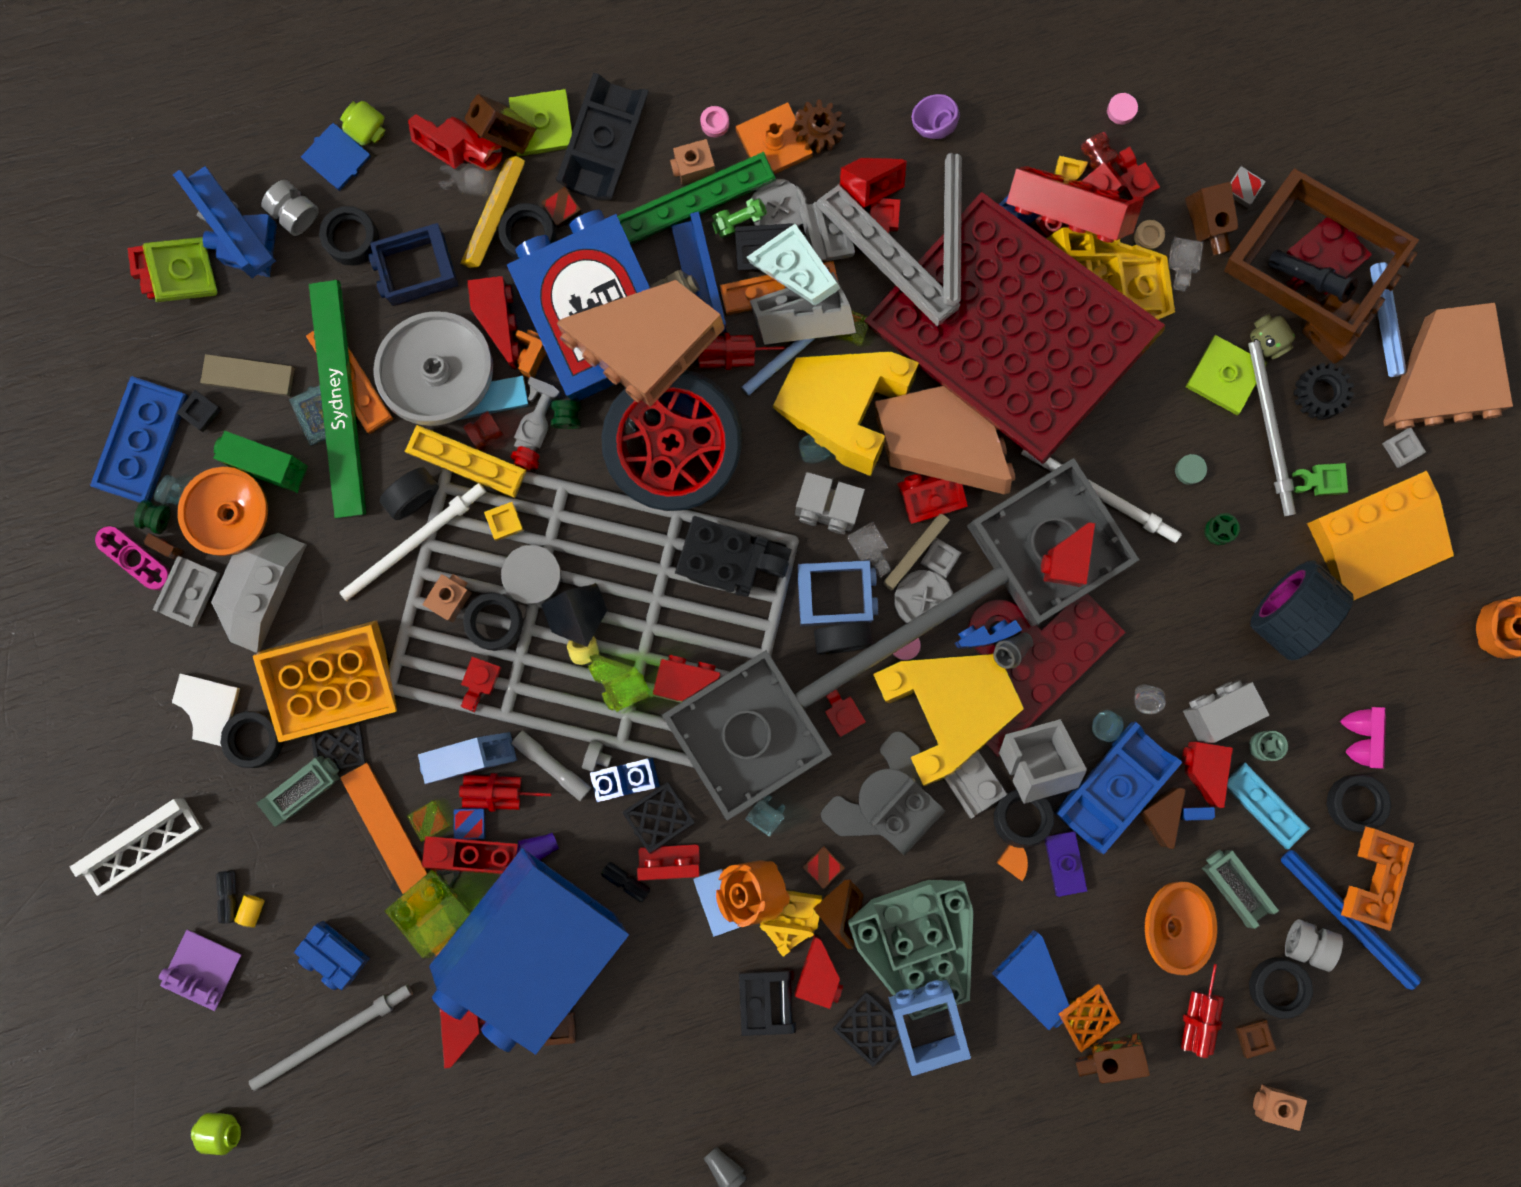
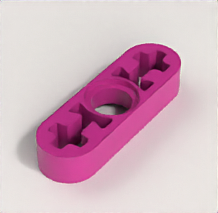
M107 526L97 532L95 543L99 550L145 587L156 591L163 589L171 571L166 565L118 528ZM107 536H115L114 540L124 547L120 550L115 546L108 545ZM137 550L141 554V561L137 566L131 567L127 563V556L131 551ZM148 567L156 572L161 571L159 574L162 578L161 582H152L154 577L143 570Z

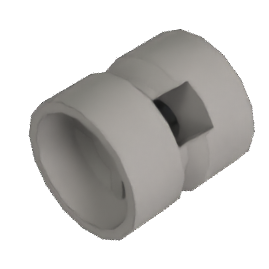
M285 179L272 185L263 196L261 207L274 219L279 218V223L293 236L305 232L314 223L319 213L318 207L306 196H301V192Z
M1298 919L1293 923L1288 932L1285 942V955L1303 963L1309 960L1311 966L1330 972L1334 969L1340 958L1343 938L1342 935L1324 928L1317 931L1316 925Z

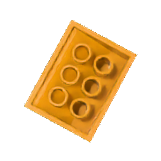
M1427 471L1307 523L1331 575L1353 593L1354 600L1454 556L1441 500Z
M377 620L269 648L253 655L278 743L397 711L386 649Z

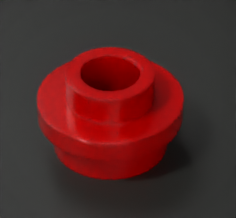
M519 446L511 454V458L515 461L514 465L525 469L527 472H530L531 469H538L540 465L538 462L539 454L529 448Z

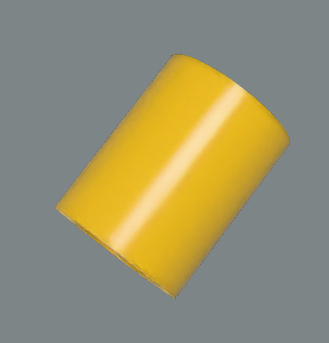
M244 894L234 921L240 925L255 928L265 900L253 895Z

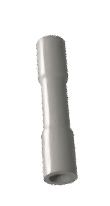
M523 730L512 741L511 744L554 777L577 800L581 801L591 790L592 787L574 772L566 769Z

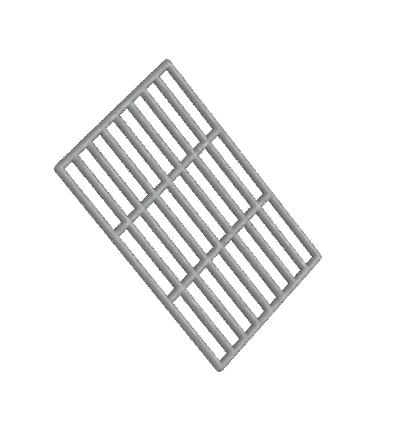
M441 468L437 483L439 488L434 495L427 523L443 511L447 494L462 496L471 489L450 483L453 472ZM526 472L522 482L557 490L553 507L486 492L476 500L477 502L498 507L513 502L516 511L549 519L545 536L522 531L506 537V539L546 548L552 554L556 550L657 575L653 592L561 570V582L579 587L597 583L600 592L650 603L646 621L611 612H606L601 621L602 623L643 632L639 649L596 639L600 653L635 661L631 678L528 654L532 636L563 644H568L569 639L552 633L550 628L535 625L539 607L542 608L541 605L545 602L527 605L516 650L506 648L491 651L480 648L471 642L470 639L413 626L417 608L433 612L422 605L426 599L420 597L424 580L437 582L441 574L448 578L452 575L428 568L432 551L502 568L507 558L435 540L437 531L422 542L389 666L394 695L586 742L594 740L603 743V746L693 767L683 752L629 740L633 722L671 731L663 717L636 710L640 693L655 696L653 695L655 684L643 681L647 664L659 667L661 659L668 660L669 658L650 652L654 635L747 658H754L765 650L772 656L799 539L795 535L691 510L663 511L649 508L633 500L628 495L532 472ZM568 493L669 517L671 521L668 533L665 535L565 511ZM456 515L446 523L447 525L492 535L489 524L485 521ZM697 516L750 534L753 538L760 536L768 539L770 542L786 545L787 548L792 549L786 575L783 578L778 577L775 591L756 586L751 587L748 597L772 602L768 620L664 595L668 578L710 587L675 574L677 567L672 566L675 550L682 551L685 539L679 538L682 521L691 523L692 517ZM565 522L664 546L661 561L656 563L557 539L560 524ZM458 576L468 583L465 587L467 590L482 594H502L510 600L518 602L506 592L504 586ZM735 586L734 591L730 593L735 594L737 586ZM661 606L765 631L762 647H752L657 624ZM462 608L457 618H464L466 608ZM480 611L477 614L476 623L509 630L511 619ZM409 637L513 662L509 679L498 677L494 686L495 689L505 691L501 708L479 703L474 713L461 707L463 699L398 684L402 666L458 680H463L467 670L406 655ZM686 661V665L698 666L696 663ZM524 665L626 689L628 694L625 706L620 707L521 683ZM715 669L716 672L721 673L720 678L730 673L729 671ZM520 694L619 718L621 722L617 736L608 735L514 712L516 696Z

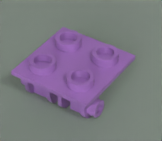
M187 929L169 968H164L159 975V979L162 980L160 986L216 1011L242 954Z

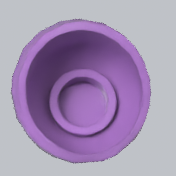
M935 94L927 96L913 109V127L921 136L928 139L945 138L957 126L960 117L958 105L946 95Z

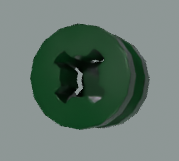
M556 400L551 402V409L554 411L551 427L558 429H577L581 427V421L578 419V412L581 410L580 402L572 400Z
M144 499L136 509L134 526L140 529L150 528L153 533L160 535L165 531L169 523L170 508L164 505L155 506L153 502Z
M1228 513L1219 514L1211 518L1204 528L1207 540L1217 546L1235 540L1240 532L1238 520Z

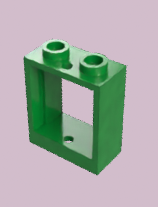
M225 430L222 437H219L214 445L215 455L213 459L228 467L239 469L250 476L298 493L308 465L292 455Z

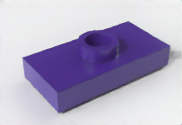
M1075 831L1047 836L1044 840L1056 896L1060 897L1086 892L1087 887Z

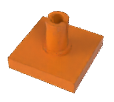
M788 102L736 126V132L749 158L764 152L774 174L813 157L811 148L805 150V140L796 141L800 131L792 130L797 120Z

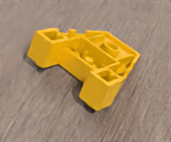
M1063 227L1046 238L1159 320L1175 313L1166 255L1138 245L1129 246L1121 243L1120 239L1114 240L1113 243L1104 242L1097 239V234L1089 231L1078 233L1070 230L1069 227Z
M894 352L797 357L773 404V408L798 429H803L815 439L814 442L820 447H825L836 456V460L842 465L871 476L881 455L885 435L860 426L875 392L889 398L909 393L916 377L919 362Z
M993 654L900 661L873 674L885 701L889 704L915 692L937 740V746L911 757L923 786H928L954 774L1024 710L1006 669L1000 667L995 662Z

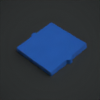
M334 123L320 137H315V142L301 156L307 164L338 191L353 176H358L357 171L371 157L366 150Z

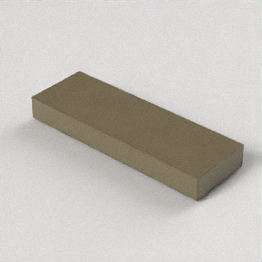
M205 354L200 383L207 386L290 397L295 368L287 365Z
M943 514L937 516L885 579L883 586L889 591L895 588L950 521Z

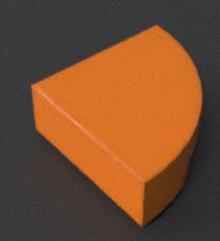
M1008 845L996 863L1020 881H1023L1028 868L1026 852L1024 848Z

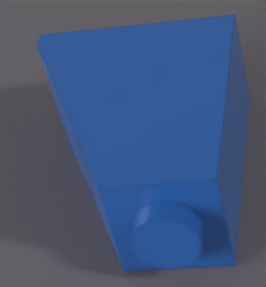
M1033 930L992 974L1050 1030L1053 1026L1057 1028L1063 1023L1059 1013L1067 1008L1069 1003L1044 939L1038 932Z

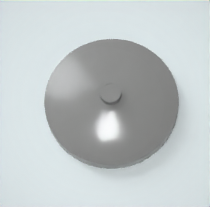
M425 312L402 321L386 335L378 348L374 361L375 384L387 406L404 420L426 426L447 424L467 415L482 401L490 387L493 376L492 353L483 334L467 319L448 312Z

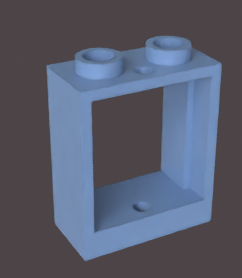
M870 561L798 564L800 626L836 625L853 622L871 623L873 616L878 615L877 597L872 598L871 586H876V568H870ZM862 571L864 613L813 616L810 573Z
M947 980L931 981L924 987L914 990H901L894 996L888 997L912 1076L971 1059L954 995ZM946 1003L955 1036L912 1048L903 1015Z

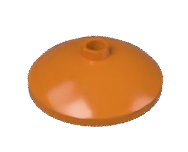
M232 467L211 468L194 477L185 487L178 504V522L185 538L198 550L215 556L233 555L250 547L261 535L268 516L267 499L260 484L249 474ZM233 510L234 516L228 520L227 513Z
M1189 882L1169 883L1155 894L1148 907L1145 918L1146 943L1152 958L1163 970L1176 975L1193 974L1207 963L1214 950L1217 938L1215 910L1207 894L1195 884Z

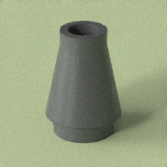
M1021 632L1014 637L997 643L993 654L995 662L1005 669L1019 666L1027 651L1033 646L1032 637L1026 632Z
M718 1147L713 1149L704 1158L719 1187H739L747 1179L743 1173L744 1169Z

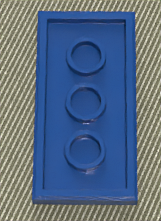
M130 376L90 486L139 503L144 499L151 501L181 420V416L177 412L189 396L185 393Z

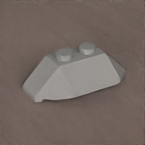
M276 533L256 540L247 549L232 555L211 601L230 642L253 652H260L307 544Z

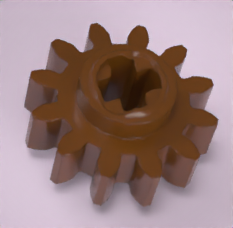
M818 99L815 107L806 102L803 110L797 111L795 116L797 121H795L792 130L800 131L796 141L805 140V150H809L814 145L816 146V152L820 154L823 146L827 150L832 151L835 143H840L843 137L841 132L845 127V123L838 122L842 114L841 111L831 112L833 108L832 103H829L824 108L822 107L821 100Z

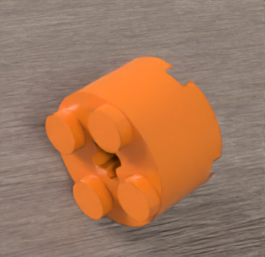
M1521 596L1498 600L1481 609L1476 623L1478 644L1482 650L1502 659L1521 657Z
M759 860L731 865L723 870L718 879L722 880L720 889L716 890L719 910L727 921L735 922L739 927L751 926L776 919L790 901L783 877L773 861Z

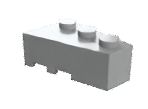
M834 272L830 274L840 289L816 306L789 288L750 300L757 329L764 344L856 333L850 304Z

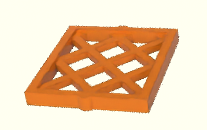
M1099 984L1083 996L1078 997L1075 1002L1059 1013L1062 1022L1080 1052H1083L1098 1039H1101L1103 1035L1120 1023L1103 988ZM1095 995L1093 1002H1086ZM1100 996L1104 1003H1098ZM1084 1007H1091L1088 1016L1081 1015ZM1096 1007L1103 1008L1100 1016H1093ZM1078 1008L1076 1015H1069ZM1107 1010L1109 1011L1111 1016H1106ZM1068 1020H1074L1072 1027L1070 1026ZM1079 1020L1086 1021L1083 1029H1076ZM1091 1021H1098L1096 1029H1089ZM1103 1021H1110L1108 1024L1102 1027ZM1075 1034H1081L1079 1040ZM1087 1034H1093L1091 1037L1085 1040Z

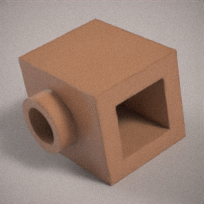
M707 139L673 148L674 159L670 160L674 177L680 176L682 186L715 173V165Z
M441 574L422 605L453 623L472 592L465 588L468 583L458 576L452 574L448 578Z
M1261 1085L1260 1092H1257L1254 1097L1253 1108L1255 1115L1263 1121L1300 1131L1307 1100L1298 1094Z

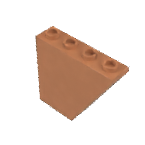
M677 280L562 318L557 322L562 333L560 338L570 349L578 348L583 352L582 357L591 366L596 367L599 365L605 370L603 372L604 375L612 383L617 385L620 382L626 387L625 391L633 400L638 403L642 400L650 407L725 329L721 314Z
M1495 303L1438 309L1425 317L1407 361V371L1401 376L1383 422L1384 427L1395 425L1396 430L1412 428L1415 426L1414 423L1424 422L1425 426H1434L1444 423L1443 419L1453 418L1454 423L1470 421L1476 415H1483V419L1497 418L1502 416V411L1513 407Z
M940 386L875 402V417L880 434L885 435L884 448L890 467L1001 494L1010 493L1011 482L1015 480V473L1012 464H1007L1004 455H1007V450L1003 437L998 438L996 432L998 429L947 388Z

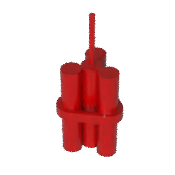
M723 333V336H717L698 356L699 368L725 367V370H731V367L754 366L755 350L785 349V347H756L753 335H730V333Z
M491 773L490 776L464 775L463 785H460L459 788L462 808L488 809L489 812H496V809L520 810V795L551 796V793L520 792L522 777L498 776V773Z
M1214 964L1209 993L1203 994L1198 991H1191L1187 1014L1183 1015L1185 1027L1180 1048L1192 1051L1202 1058H1208L1209 1055L1214 1054L1217 1033L1222 1029L1223 1024L1220 1021L1224 997L1211 995L1217 964Z

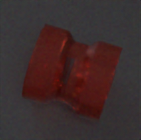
M1106 132L1092 136L1080 146L1084 156H1088L1091 160L1090 167L1093 171L1103 162L1113 165L1120 158L1116 150L1110 147V139Z
M488 410L481 414L476 422H468L463 426L465 432L479 451L485 448L490 440H497L504 436ZM479 428H481V429L483 430V432L485 433V435H483V434L481 433V431L479 430Z

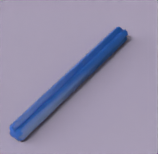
M1289 850L1282 856L1281 862L1407 989L1413 990L1421 983V978L1368 924L1341 915L1344 900L1295 851Z

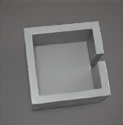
M806 472L796 505L795 516H799V521L808 525L816 526L817 522L829 525L828 530L838 534H845V531L851 532L865 489L838 482L836 490L830 489L832 479Z
M1241 680L1233 683L1231 681L1215 689L1216 695L1212 693L1191 700L1189 702L1191 707L1183 710L1198 742L1215 743L1269 716L1253 682L1242 684Z
M1061 719L1006 734L999 751L1009 774H1015L1013 783L1024 804L1079 788L1087 771Z

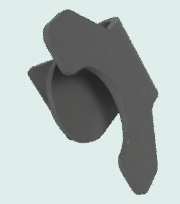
M894 732L880 747V753L887 760L890 769L879 770L871 774L864 781L859 792V804L850 803L840 796L832 798L822 809L821 819L839 836L881 835L905 856L944 814L945 810L922 789V782L911 759L912 756L920 753L919 747L904 733Z

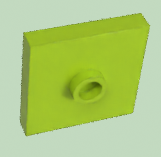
M566 89L509 97L510 108L536 128L524 154L516 152L518 156L567 149L573 131Z
M203 237L143 243V250L156 302L217 295L208 252L203 246Z
M1217 335L1213 336L1186 388L1238 415L1256 385L1250 353Z

